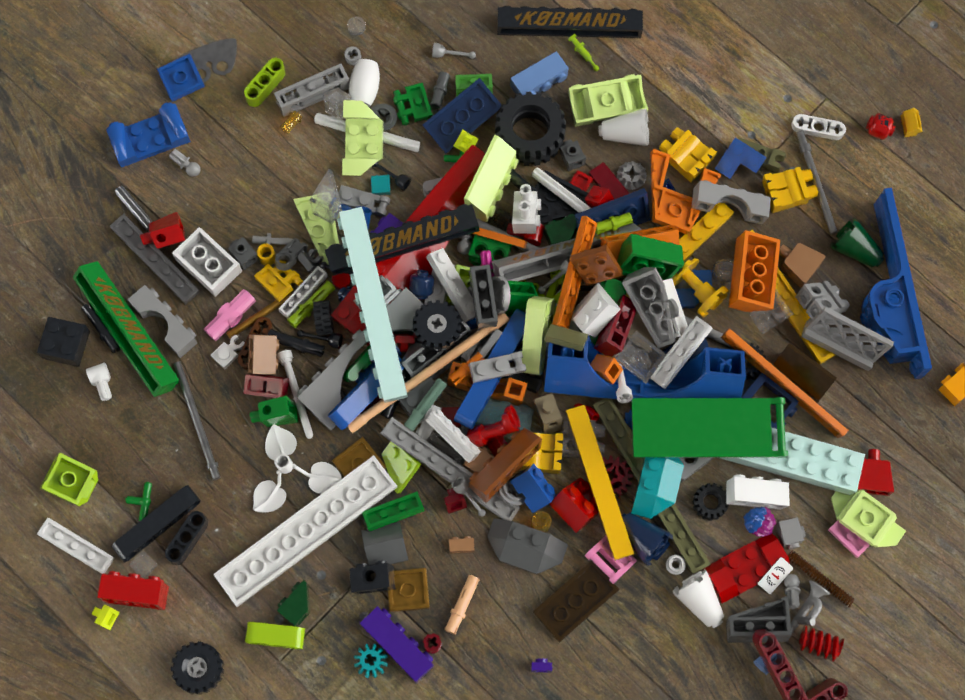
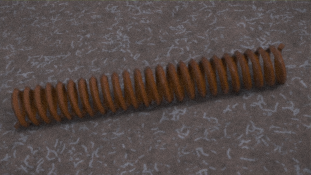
M791 550L788 555L789 561L795 562L794 565L800 566V569L802 571L805 570V573L810 575L815 581L818 580L817 584H823L822 587H825V589L829 587L827 591H830V594L833 593V596L836 594L835 598L838 597L839 600L842 597L840 602L843 601V604L846 606L849 604L848 608H850L855 600L852 596L844 592V589L842 590L841 587L839 588V585L836 586L837 584H834V581L831 582L829 577L826 578L824 573L821 574L819 569L816 570V567L811 565L806 559L803 560L801 555L798 556L796 551L793 552Z

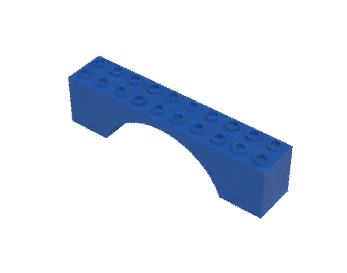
M589 335L582 351L549 342L544 392L617 399L616 391L619 386L617 380L614 384H610L601 378L591 367L590 364L595 356L603 354L594 349L595 346ZM705 347L700 354L685 363L666 389H663L649 378L654 370H639L622 365L626 386L631 389L633 398H741L746 379L745 351Z

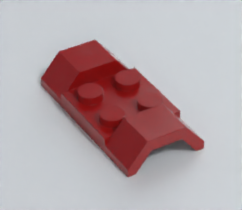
M771 533L722 557L702 570L708 572L711 582L718 593L719 600L723 604L757 586L758 582L780 557L789 564L790 561L779 539Z

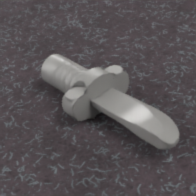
M267 233V237L253 236L252 243L287 245L293 239L271 238V233Z

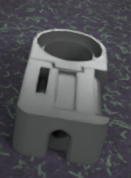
M294 238L275 256L276 268L282 271L289 270L296 264L297 257L302 252H307V244L304 242L301 244L299 239ZM287 259L289 262L281 263L279 260Z

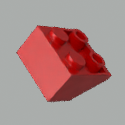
M581 477L561 490L549 504L576 533L599 514L591 487Z

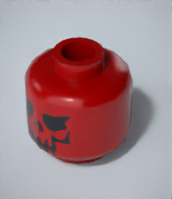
M877 113L871 115L866 129H868L869 135L884 140L887 136H892L895 126H893V119L891 117Z

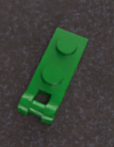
M370 344L344 372L342 378L345 382L356 381L359 377L358 372L361 369L365 370L371 364L368 349H371Z

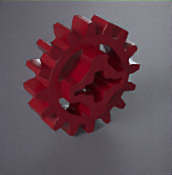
M610 455L609 460L602 457L605 466L612 465V467L606 469L608 476L612 474L613 470L615 471L611 485L612 487L615 485L620 486L613 489V492L618 497H621V491L627 493L628 489L626 486L631 487L632 482L628 481L633 478L632 474H628L631 471V467H625L627 461L619 462L620 457H617L616 460H613L612 455ZM618 468L622 470L624 476L620 474Z

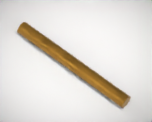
M289 293L280 302L278 300L273 301L228 331L226 334L229 339L253 325L258 318L265 317L280 307L292 294Z

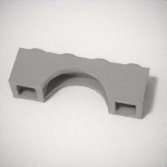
M700 180L693 188L692 208L710 212L718 203H729L740 210L744 221L762 225L769 218L771 197L764 196L762 193H751L744 189L730 188L727 185H718L707 180Z
M144 285L127 299L128 302L143 319L157 316L167 321L168 333L164 340L177 356L181 358L197 344L195 340L197 335L190 327L186 329L182 325L184 321L177 314L174 316L170 312L172 309L165 301L161 303L158 299V293L153 288L148 289Z

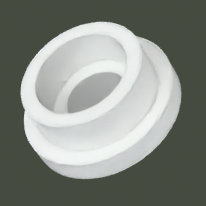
M672 555L667 559L666 569L669 573L679 575L685 570L686 562L680 555ZM677 562L679 568H673L672 563Z

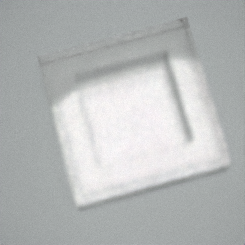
M144 550L129 564L144 579L158 566Z

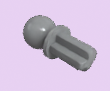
M174 149L169 155V158L177 163L180 169L186 168V173L189 176L195 177L199 175L201 168L198 163L189 162L190 157L187 158L177 149Z
M471 234L459 237L461 241L457 244V250L460 254H469L471 248L469 239H473Z
M788 574L784 579L786 587L784 592L788 596L789 608L792 609L799 608L800 606L799 594L801 590L798 588L800 580L795 574Z

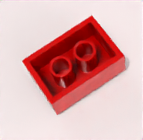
M115 571L101 574L97 598L103 602L165 610L169 586L164 583V580H160V577L148 576V579L140 577L141 575L131 573L127 577Z

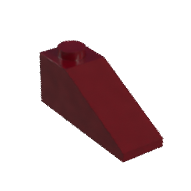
M622 295L617 302L621 310L601 330L594 349L605 356L612 357L622 352L637 311L631 299L625 295Z

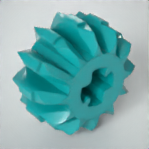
M365 644L366 651L364 652L359 648L358 651L362 655H354V659L360 661L355 663L354 667H361L358 671L360 675L366 670V678H369L370 672H372L374 678H377L376 671L378 670L383 674L384 670L381 666H388L387 662L382 661L387 659L388 656L387 654L381 655L384 651L382 647L376 652L377 644L372 645V650H370L368 644ZM369 656H372L373 659H376V662L374 661L373 666H370L369 663H366V660H368Z

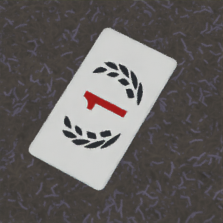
M780 557L758 582V585L771 594L793 570V567Z

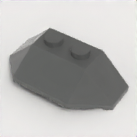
M461 318L459 339L449 349L446 350L444 348L441 352L434 349V352H432L430 348L424 349L422 344H418L416 341L408 348L400 363L408 374L414 377L466 340L472 330ZM462 354L430 377L432 379L439 377L452 366L453 362L460 360Z
M493 519L487 536L500 562L534 574H539L562 564L568 544L550 534L513 521Z

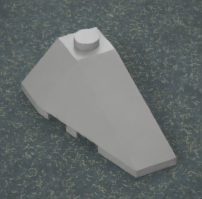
M644 267L629 273L622 284L656 346L659 349L674 343L676 340L666 288L656 267Z

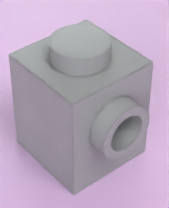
M798 517L778 522L775 526L783 548L788 547V550L800 547L799 544L804 541L806 535L804 527L800 526Z

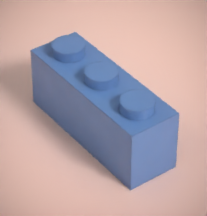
M556 51L511 77L510 86L515 94L521 93L526 95V92H531V94L536 95L537 92L549 90L557 82H563L568 76L569 68Z

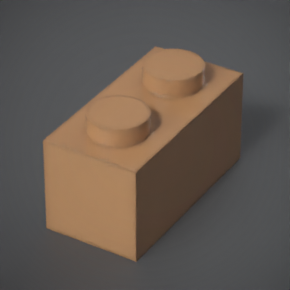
M466 536L464 539L452 537L449 539L450 554L474 552V538H471V536Z

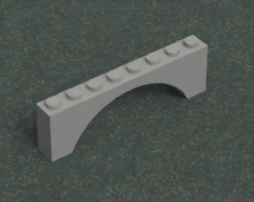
M407 288L403 291L398 289L400 293L390 304L386 305L392 332H413V317H415V312L417 309L420 310V306L423 303ZM359 329L352 336L354 339L350 345L345 343L338 351L340 355L336 359L332 357L325 364L327 368L322 373L318 371L311 378L313 382L308 387L304 385L297 392L299 394L297 399L330 431L336 425L328 417V414L341 401L340 390L344 371L356 352L368 343L365 340L364 330L361 331Z

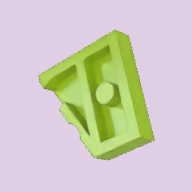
M390 441L383 451L382 457L389 476L397 485L395 492L401 493L421 466V463Z

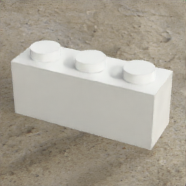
M734 475L733 478L726 481V504L749 507L766 506L768 509L781 510L789 506V483L781 482V479H770L769 481L763 480V477H752L751 479L745 478V475Z

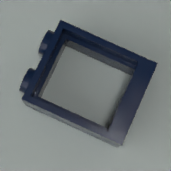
M763 373L760 374L741 397L753 398L762 385H764L777 396L785 398V402L790 405L784 412V420L787 416L791 418L798 410L795 406L799 401ZM771 421V428L777 429V423Z

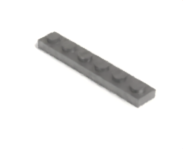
M125 214L110 225V228L185 305L200 293L153 243L143 245L140 235L143 233Z

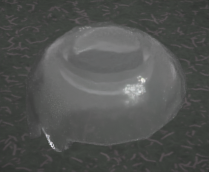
M719 259L714 263L711 274L712 282L720 288L725 285L728 289L731 288L733 260Z

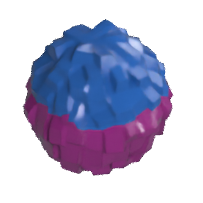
M766 506L754 507L743 517L746 530L757 537L770 535L773 527L776 525L774 515Z

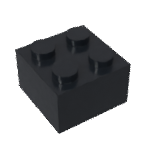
M48 317L37 353L42 359L79 367L90 331L84 324Z

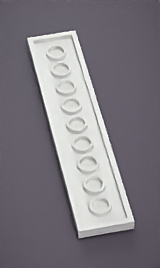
M373 455L213 575L236 607H238L359 517L365 510H368L395 490L397 485Z

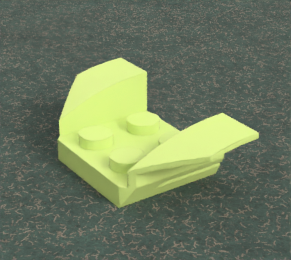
M343 100V117L346 119L345 158H342V175L361 176L376 162L383 159V121L363 101Z
M857 490L852 495L835 491L831 497L837 521L839 520V523L871 546H896L906 530L895 523L897 519L896 514L864 490Z

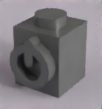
M244 237L234 240L228 248L230 255L240 264L244 271L259 260L257 253Z

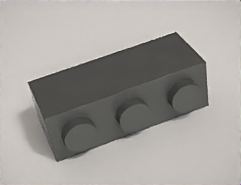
M490 265L470 267L469 276L477 329L496 327L498 317Z

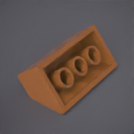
M526 428L515 432L511 436L512 440L507 445L503 444L497 450L498 454L493 459L490 457L483 464L484 468L480 473L476 471L469 478L471 481L469 488L487 503L541 449L542 439Z

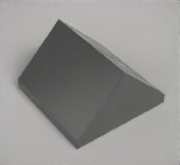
M400 522L392 523L370 532L368 529L361 531L369 566L375 565L376 561H387L389 564L408 561Z

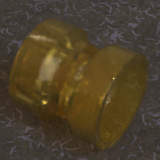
M544 511L535 513L532 517L531 527L545 533L548 532L552 522L550 515Z

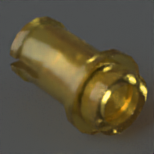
M297 111L290 112V116L279 126L286 134H289L298 123L302 122L301 119L303 117Z

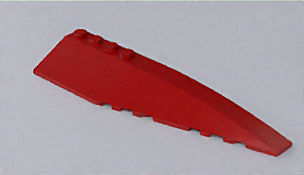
M472 144L420 203L406 222H416L428 215L431 217L436 216L443 210L452 211L457 209L458 206L465 204L464 197L486 153ZM449 241L377 262L379 276L382 275L385 279L387 278L396 289L403 291L407 288L409 290L410 276L417 273V270H427L428 274L432 275L433 268L426 256L442 248L445 250ZM356 285L353 286L331 314L335 322L353 335L359 329L363 331L366 328V324L361 323L359 315L361 310L354 303L356 299L355 293L358 292Z

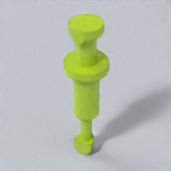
M572 35L568 40L569 42L572 41L576 46L574 51H578L586 62L591 63L593 70L598 71L599 67L592 61V56L584 47L585 43H579L576 35Z

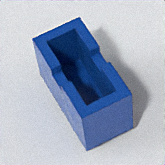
M534 463L517 473L510 481L518 494L523 493L526 497L524 502L532 513L548 505L556 497L553 486L548 484L543 477L542 471Z

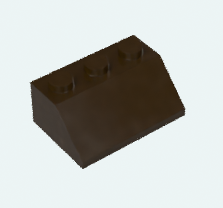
M791 343L786 346L773 364L775 368L816 403L821 400L837 379V377Z

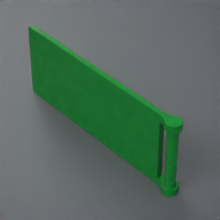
M633 398V457L787 458L788 451L786 450L784 424L785 398ZM770 405H776L777 451L772 450Z

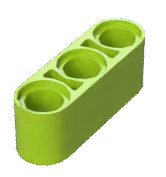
M270 59L247 85L244 95L249 106L258 107L284 78L286 72L281 59ZM263 81H269L267 84H261ZM252 94H257L254 98L250 97Z
M248 622L245 643L303 649L305 628Z

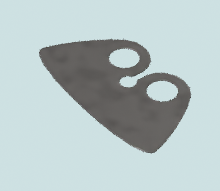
M230 38L212 42L177 57L175 60L190 54L197 69L206 71V77L202 79L205 83L211 76V71L206 66L207 62H212V69L218 75H226L231 72L236 59L237 40ZM218 62H227V70L219 71L216 67Z

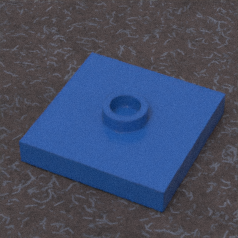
M190 54L157 69L172 102L205 87Z

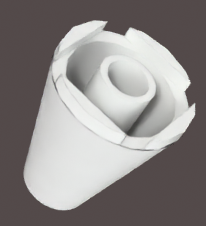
M640 109L602 121V125H599V136H603V140L641 146L649 145L647 109Z
M706 570L703 571V574L699 571L685 579L680 589L678 586L673 589L674 595L707 627L712 626L715 628L723 623L724 614Z

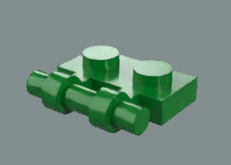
M423 82L405 87L406 94L401 95L400 90L393 91V101L397 105V115L403 126L409 124L408 118L413 116L415 122L432 117ZM409 101L410 108L405 109L404 103Z

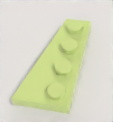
M325 193L293 199L311 240L318 250V255L323 256L322 262H326L329 265L325 249H328L333 244H339L331 194Z

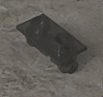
M498 209L493 217H489L486 223L507 231L508 224L511 223L513 216L510 212Z
M434 429L426 441L459 463L463 457Z

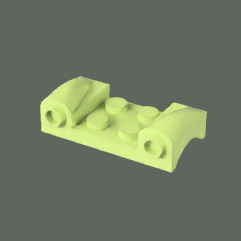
M631 74L614 80L586 85L577 84L568 89L575 127L615 118L640 109H647L648 112L641 75Z

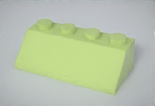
M494 135L464 197L465 204H472L476 218L485 222L488 221L489 217H493L496 210L495 204L503 196L502 189L504 185H508L511 178V170H515L518 164L516 151L497 135Z

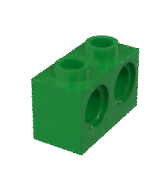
M475 235L468 255V261L475 266H481V257L476 254V251L479 249L490 250L492 261L496 260L494 259L495 255H501L503 258L509 257L511 245Z

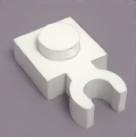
M237 335L231 338L229 345L223 342L211 354V357L224 369L238 357L236 351L241 350L245 343L242 341L241 344L236 345L235 342L239 339Z

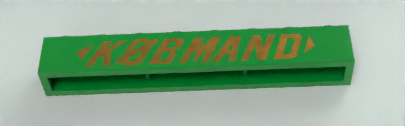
M98 261L79 266L73 279L151 394L156 397L172 391L179 382L176 373L169 366Z

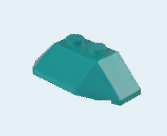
M679 458L644 459L631 514L651 519L675 504L684 469V464Z

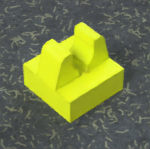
M462 130L454 147L465 153L472 144L476 145L478 138Z
M105 604L102 609L95 607L92 615L97 617L94 623L111 630L120 612Z

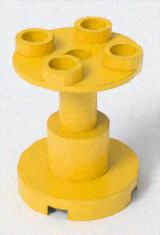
M694 258L691 261L687 260L682 267L683 270L679 274L676 273L672 280L674 286L685 280L695 290L693 295L702 303L697 313L704 318L709 315L707 312L709 309H716L725 300L730 290L724 285L716 291L708 282L703 283L692 272L700 261Z

